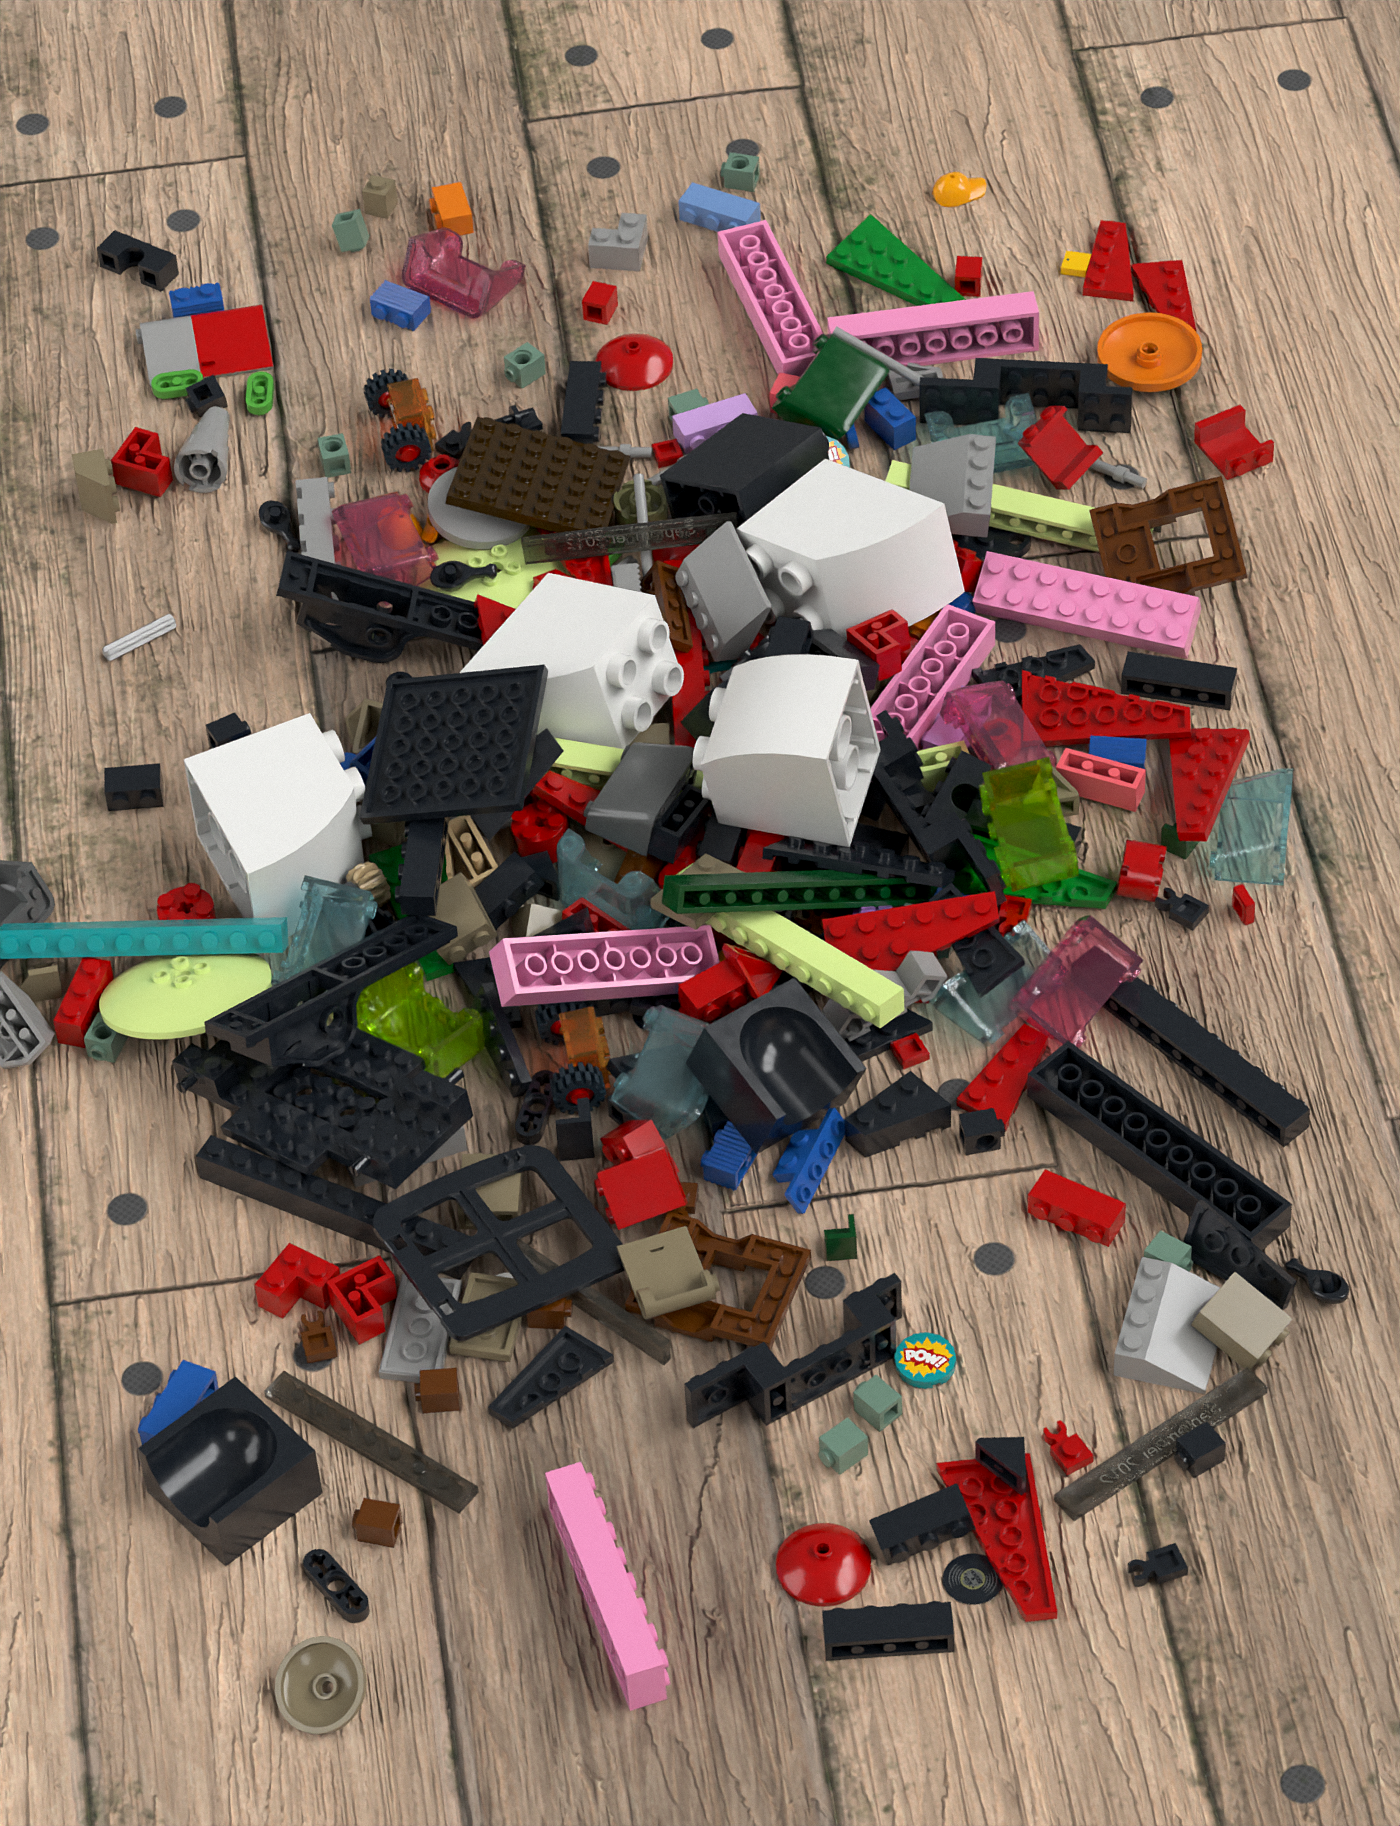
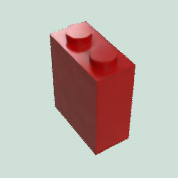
M667 1146L602 1169L597 1173L598 1179L594 1180L600 1197L605 1195L609 1207L605 1208L608 1220L611 1225L616 1224L618 1230L682 1207L688 1203Z

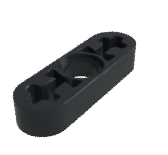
M538 1071L531 1079L532 1082L527 1090L515 1124L516 1138L524 1145L538 1143L544 1134L554 1102L550 1084H546L544 1094L541 1093L540 1086L550 1083V1079H553L552 1075L554 1074L552 1071ZM536 1103L545 1106L543 1110L538 1112L529 1109L531 1105ZM530 1121L533 1122L534 1129H531L529 1132H524L528 1131Z
M314 1549L309 1551L303 1559L304 1570L308 1579L347 1622L360 1623L364 1621L370 1613L367 1595L326 1550ZM317 1562L319 1565L324 1564V1570L326 1572L324 1576L323 1571L318 1566L313 1567L314 1563ZM338 1580L345 1583L344 1588L340 1591L328 1589V1585L333 1581ZM350 1596V1601L355 1606L360 1605L361 1608L358 1610H356V1608L354 1607L350 1608L349 1601L347 1598Z

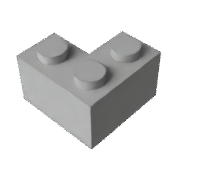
M621 213L617 230L592 228L588 243L590 268L640 271L648 240L647 214Z

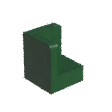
M1165 823L1161 828V845L1167 846V852L1185 860L1200 842L1179 841L1176 823L1173 826Z
M848 1214V1228L824 1230L827 1261L857 1259L854 1214Z

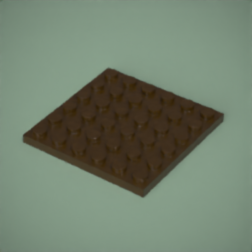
M477 416L447 493L445 504L576 538L580 536L584 540H586L588 534L594 536L596 543H601L602 541L596 538V534H598L597 537L604 541L614 511V494L616 491L618 493L621 490L631 456L618 450L611 451L599 448L594 444H583L572 441L567 437H556L548 435L543 431H532L521 428L516 424H505L489 417L481 418ZM589 535V536H588V541H592V542H593L592 536Z

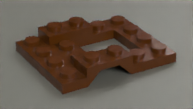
M1222 476L1168 489L1155 499L1141 503H1113L1089 510L1105 576L1108 578L1195 596V591L1248 578ZM1202 511L1214 556L1160 570L1150 529L1177 522V517Z
M668 1211L658 1234L687 1226L704 1270L708 1269L709 1271L713 1263L742 1272L745 1271L747 1266L769 1271L751 1312L713 1301H706L653 1317L655 1327L713 1342L715 1336L753 1347L765 1342L771 1350L809 1264L811 1250L755 1234L736 1240L714 1234L698 1219ZM631 1290L625 1303L626 1311L643 1316L634 1292Z

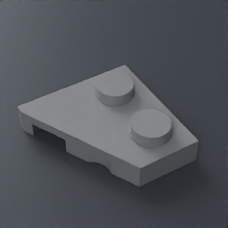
M909 362L907 364V368L923 377L943 378L941 368L920 366L919 364ZM889 370L887 377L892 394L898 400L919 397V386Z

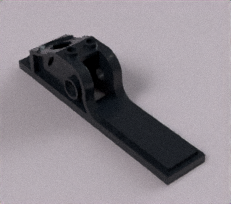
M291 551L286 552L276 596L301 602L296 624L310 633L314 632L331 643L330 646L344 655L374 663H387L397 659L402 654L405 644L416 637H429L477 651L483 647L482 630L478 624V608L474 607L473 601ZM332 592L337 596L338 600L333 599ZM388 602L392 605V607L384 608L381 607L378 603ZM377 633H378V634H386V635H385V636H378Z
M408 915L205 1021V1032L221 1040L229 1041L232 1051L270 1066H286V1063L303 1064L304 1067L323 1066L327 1061L342 1054L353 1041L357 1029V1002L363 989L450 943L451 940L458 937L457 926L430 916ZM333 1012V1020L330 1023V1025L327 1026V1019L329 1015Z

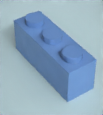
M693 182L678 201L679 219L681 221L717 232L761 221L760 203Z

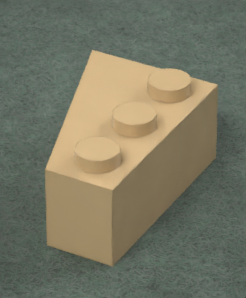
M470 815L459 816L449 821L445 848L448 880L461 872L475 889L498 865Z

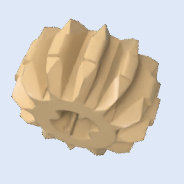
M368 861L363 864L360 863L354 866L346 875L347 882L351 881L370 896L379 908L383 907V904L387 903L391 898L390 886L386 881L387 878L384 877L382 870L378 869L375 863Z

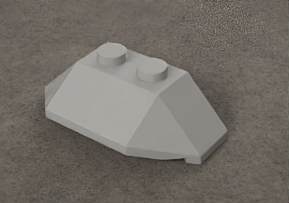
M0 971V1066L3 1069L30 1065L51 1043L55 1033L31 998Z

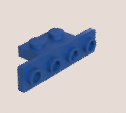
M836 1108L828 1109L818 1129L799 1130L792 1135L772 1174L778 1183L790 1182L785 1192V1197L798 1214L805 1213L845 1136V1120Z

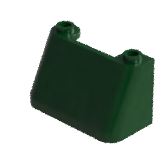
M822 333L813 342L815 347L812 352L816 356L796 384L791 387L784 386L776 394L777 400L772 409L784 421L820 427L826 436L838 440L852 427L888 375L890 369L883 362L831 333L827 335Z

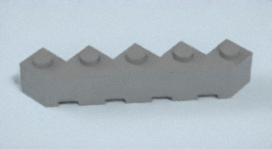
M328 477L295 480L301 554L341 565V561L335 562V551H340L338 535H333V525L338 524L336 508L331 509L330 498H335L334 482H328ZM332 592L333 599L338 600L337 596Z
M910 950L897 971L874 970L904 988L905 1011L898 1016L906 1013V1007L920 999L923 1003L933 999L947 979L946 973L933 952ZM829 999L823 1010H821L843 1039L848 1038L849 1042L871 1031L869 1026L872 1023L865 1021L862 1017L842 1007L832 999Z

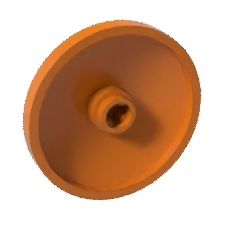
M1137 313L1116 320L1102 332L1097 345L1098 364H1108V378L1122 387H1132V390L1141 392L1165 391L1186 383L1197 373L1202 362V342L1197 332L1189 324L1176 317L1161 313Z

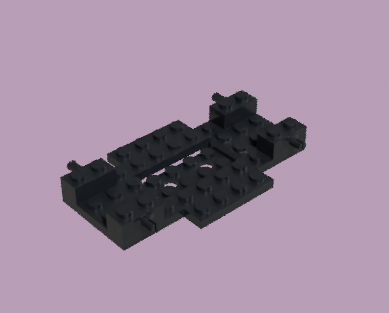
M358 1028L356 1029L353 1041L342 1054L327 1061L323 1066L312 1068L380 1099L378 1104L372 1097H362L354 1093L351 1087H341L332 1083L329 1077H319L311 1073L309 1067H304L303 1064L286 1063V1066H270L232 1051L230 1042L220 1039L208 1051L191 1043L172 1060L179 1082L176 1084V1087L181 1093L185 1094L189 1090L235 1112L234 1115L221 1125L223 1135L308 1176L314 1173L326 1160L331 1158L349 1167L351 1174L356 1177L362 1173L396 1189L474 1116L467 1090L455 1085L464 1078V1073L460 1068H454L444 1078L438 1077L424 1070L427 1068L424 1058ZM301 1090H312L311 1094L309 1095L304 1094L297 1096L298 1092H300ZM344 1110H355L353 1115L340 1116Z

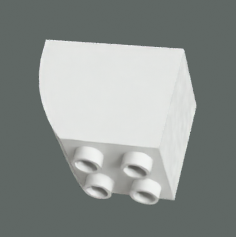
M827 459L821 461L736 529L738 537L772 606L764 621L766 624L776 623L778 616L793 619L802 618V620L811 622L813 630L833 629L847 640L846 629L891 609L906 619L909 627L934 614L965 592L944 503Z
M548 573L460 672L545 664L548 669V676L537 735L548 728L554 738L625 749L640 732L648 729L653 716L670 696H675L680 691L684 681L683 668L677 662L669 638V626L663 621L655 595Z
M780 655L751 660L733 667L727 688L716 687L710 700L709 718L715 722L711 736H699L693 752L694 770L702 771L704 775L702 797L712 801L718 823L850 847L880 753V746L859 661L823 655Z
M310 713L184 759L197 837L242 918L287 917L288 937L307 927L326 913L324 891L347 883L346 875L354 866L364 863L361 840L372 836L370 824L363 825L359 819L362 806H356V802L363 800L365 785L356 767L343 770L340 763L345 761V756L336 732L332 729L321 733Z

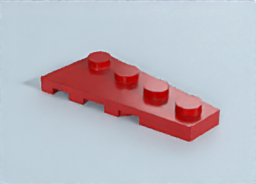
M1100 220L1083 285V296L1133 302L1134 292L1126 223Z
M1169 260L1131 264V272L1139 280L1141 290L1146 292L1152 309L1155 308L1157 313L1176 317L1189 324L1196 331L1183 261Z
M549 770L535 785L532 793L585 826L587 819L583 816L585 808L589 801H595L601 791ZM608 840L609 842H611L612 844L616 845L617 847H619V848L622 849L623 851L628 852V850H629L628 848H625V847H623V846H621V845H619V844H616V843H614V842Z
M1024 1023L957 1097V1106L967 1112L994 1108L997 1119L1003 1120L1006 1132L1011 1116L1015 1114L1019 1106V1100L1027 1089L1028 1073L1038 1066L1048 1045V1036Z

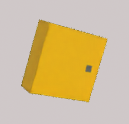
M1066 250L1061 265V274L1085 278L1091 254Z

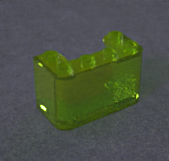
M1049 757L982 773L984 784L979 785L984 816L990 815L991 823H987L991 840H997L998 846L994 847L997 863L1001 866L1002 879L1006 887H1010L1011 892L1079 876L1076 848L1067 830L1057 795L1056 783H1054L1052 778L1053 769Z
M413 962L365 987L357 1002V1028L424 1058L427 1066L424 1069L425 1071L444 1078L454 1068L458 1067L459 1069L485 1049L483 1019L475 1009L466 1007L459 1011V1013H453L444 1005L441 999L433 997L426 992L422 978L424 973L418 964Z

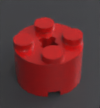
M543 799L525 806L523 811L513 812L511 816V829L520 857L547 850L554 864L567 856L569 853L568 848L573 844V836L567 815Z
M1126 840L1116 894L1122 897L1155 902L1159 891V886L1157 885H1161L1163 875L1161 863H1164L1167 846Z
M188 883L158 897V920L216 919L212 897L196 883Z

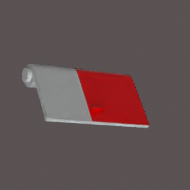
M262 304L140 323L139 329H135L138 344H143L150 388H152V379L156 375L166 372L194 369L201 372L203 379L213 374L215 378L274 369Z

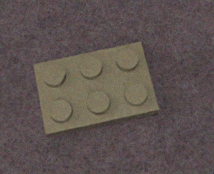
M705 853L680 875L745 872ZM663 889L650 899L652 909L695 930L716 914H676L662 904Z
M470 1272L462 1303L465 1304L517 1286L518 1283L514 1278ZM523 1316L466 1341H457L452 1338L449 1346L450 1354L510 1362Z

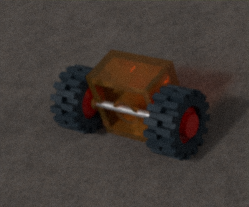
M385 369L380 370V375L374 373L372 374L373 379H367V384H364V395L368 407L374 415L377 416L379 413V416L384 418L387 414L388 418H391L393 425L390 428L391 433L385 432V439H381V448L385 461L392 470L396 468L397 472H402L403 468H405L406 472H411L410 468L412 467L417 470L419 469L418 464L423 466L426 463L425 459H430V453L434 451L432 440L437 439L434 424L430 423L434 420L432 405L426 404L429 403L426 387L421 388L418 378L409 380L405 373L402 374L400 370H397L396 373L394 369H389L388 373L385 372Z
M584 1001L539 1004L537 1006L538 1009L535 1010V1018L541 1039H545V1042L548 1044L553 1041V1045H558L559 1042H562L566 1046L569 1064H567L568 1069L564 1067L559 1068V1073L555 1072L552 1075L553 1079H550V1088L555 1107L557 1109L560 1108V1111L563 1113L568 1110V1114L573 1115L575 1111H578L577 1099L589 1098L591 1112L593 1111L592 1106L598 1108L601 1105L600 1101L604 1102L605 1088L611 1087L609 1075L612 1074L606 1069L607 1063L611 1058L609 1057L610 1052L606 1036L603 1035L605 1030L602 1017L596 1018L594 1007H587Z

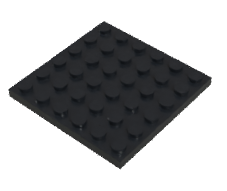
M545 664L388 680L359 818L363 825L523 811L548 676V669Z

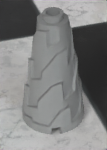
M214 406L205 412L199 423L193 428L190 436L185 440L176 457L174 464L175 476L182 485L184 482L190 485L189 490L199 493L213 492L221 487L223 481L225 482L228 472L227 458L229 446L227 444L230 415L227 410L221 407Z

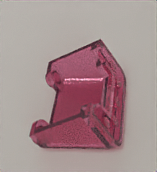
M446 227L409 237L402 270L404 285L408 289L427 295L431 300L469 318L475 319L487 314L523 279L526 265L517 260H507L502 263L500 270L493 271L462 256V238L458 233Z
M396 491L343 504L331 512L358 570L419 586L430 579L431 571L438 566L436 561L439 560V556L432 546L427 548L422 542L410 517L412 514L411 508L414 505L406 493L401 495Z
M1003 680L959 687L946 692L940 716L946 725L953 722L955 730L961 728L978 758L992 765L988 778L993 788L988 790V794L994 804L1029 789L1043 757L1055 768L1057 760L1054 753L1047 750L1016 700L1014 689L1009 683L1006 684Z
M1091 915L1081 917L1068 929L1012 998L1007 1007L1058 1045L1062 1046L1067 1041H1070L1079 1048L1087 1038L1084 1035L1087 1024L1120 984L1126 980L1131 983L1142 970L1139 968V965L1144 960Z

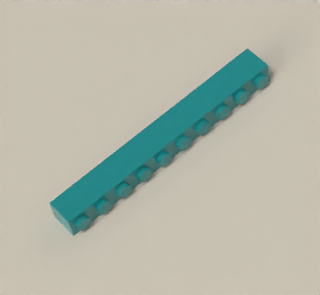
M287 917L7 923L0 926V959L283 953L289 946Z

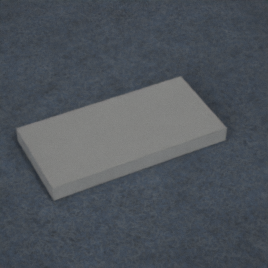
M402 1274L379 1368V1378L420 1383V1370L444 1368L451 1336L405 1274ZM440 1278L455 1300L459 1302L463 1288L462 1280ZM447 1303L440 1306L446 1315L453 1313V1310Z

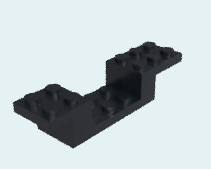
M976 358L973 380L920 377V423L999 427L1001 405L1065 406L1066 408L1078 409V431L1131 433L1132 387L1107 386L1108 364Z
M886 710L876 715L885 739L879 742L880 753L871 780L926 863L940 862L945 864L946 868L956 870V873L970 865L987 892L995 891L997 906L1007 901L1003 892L1007 887L1000 876L1001 872L993 859L989 860L984 845L979 838H974L972 835L973 830L965 818L960 820L955 811L928 826L923 816H918L911 798L908 795L905 796L902 792L924 778L920 769L924 764L917 753L918 749L911 737L907 738L903 733L905 730L897 717L892 719Z
M893 1273L885 1278H879L872 1285L859 1292L851 1293L843 1300L844 1334L828 1344L820 1345L808 1355L792 1360L785 1367H783L765 1342H762L755 1347L745 1349L741 1354L728 1361L720 1362L715 1368L692 1377L688 1382L684 1383L687 1421L695 1428L747 1401L767 1426L894 1358L896 1353V1321L902 1318V1285L899 1277Z

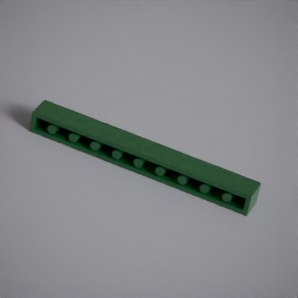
M835 870L665 875L662 904L676 914L857 908L888 905L904 906L906 902L913 905L929 902V899L934 896L937 887L906 882L904 880L905 876L889 877L888 879L877 877L878 872L863 870L862 875Z

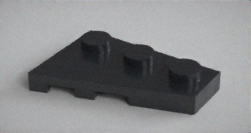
M490 957L453 963L456 975L460 976L464 982L465 989L473 998L477 995L482 983L493 982L499 996ZM519 1006L503 1007L511 1029L522 1027Z

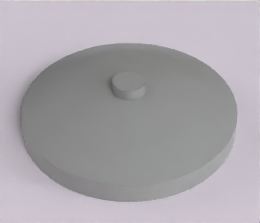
M457 467L441 475L429 491L427 509L431 524L439 534L457 545L472 549H492L493 546L500 544L506 546L520 539L531 527L445 504Z

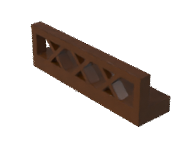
M656 560L641 579V592L655 595L663 621L669 626V638L672 647L688 653L693 647L685 596L681 587L678 586L675 577L679 568Z

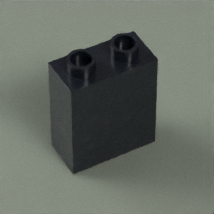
M746 413L740 414L660 475L672 521L682 524L691 522L696 527L715 531L725 522L731 521L736 530L824 459L830 460L828 455L829 441L822 432V428Z

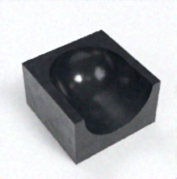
M795 978L704 1027L685 1063L756 1155L825 1116L829 1108L837 1109L846 1104L866 1070L861 1060Z
M236 1376L138 1448L147 1492L224 1566L229 1565L323 1493L315 1449Z

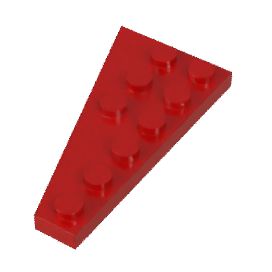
M1022 670V743L1024 748L1090 744V735L1147 740L1191 737L1190 707L1159 700L1156 702L1140 699V696L1120 695L1116 694L1114 690L1074 681L1066 683L1057 681L1056 677L1047 675L1045 678L1032 675L1031 672Z
M1191 728V737L1169 739L1179 841L1207 842L1249 743V729Z
M995 891L822 919L826 943L872 970L897 971L910 950L933 953L939 950L943 951L951 947V944L965 937L969 938L1000 923L996 895Z

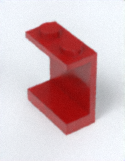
M1240 404L1195 423L1194 443L1227 480L1273 462L1274 441L1270 439L1260 443L1245 426L1246 410Z
M1049 406L1044 409L1040 414L1041 418L1036 424L1025 429L1022 439L1018 442V445L1057 490H1069L1103 454L1098 445H1087L1062 416L1067 411L1065 406Z

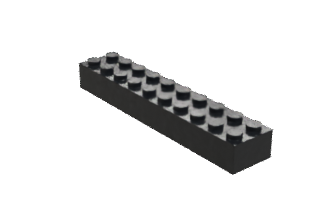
M1070 1041L1064 1043L1028 1073L1027 1096L1188 1216L1192 1217L1196 1203L1203 1199L1260 1250L1266 1248L1291 1226L1292 1203Z

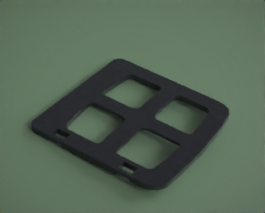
M525 1145L451 1172L385 1204L377 1210L373 1218V1230L378 1239L390 1251L395 1262L429 1308L440 1319V1323L448 1334L457 1341L469 1340L625 1271L617 1251V1246L623 1245V1243L554 1154L538 1145ZM529 1170L538 1174L556 1198L553 1202L511 1220L501 1221L492 1213L476 1189L502 1178ZM448 1200L456 1201L478 1232L474 1236L423 1256L401 1225ZM564 1219L573 1220L593 1247L580 1256L542 1275L539 1274L516 1242L525 1236ZM400 1239L405 1248L398 1250L392 1241ZM492 1253L500 1259L518 1283L517 1286L463 1304L455 1300L438 1277V1274L481 1255ZM447 1303L453 1310V1313L446 1315L440 1306Z

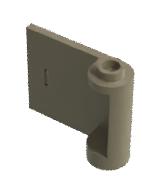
M687 1226L617 1246L620 1259L645 1320L716 1299V1292L720 1291L716 1274H710L708 1269H703Z

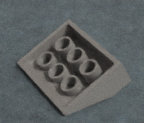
M967 434L913 447L909 490L945 504L951 534L987 537L996 437Z
M729 521L725 522L683 560L675 576L676 582L681 587L686 598V604L691 609L696 625L701 630L707 649L711 652L715 662L736 660L747 651L772 608L732 522Z
M1142 1257L1114 1354V1376L1205 1394L1217 1346L1191 1324L1220 1287L1173 1263Z

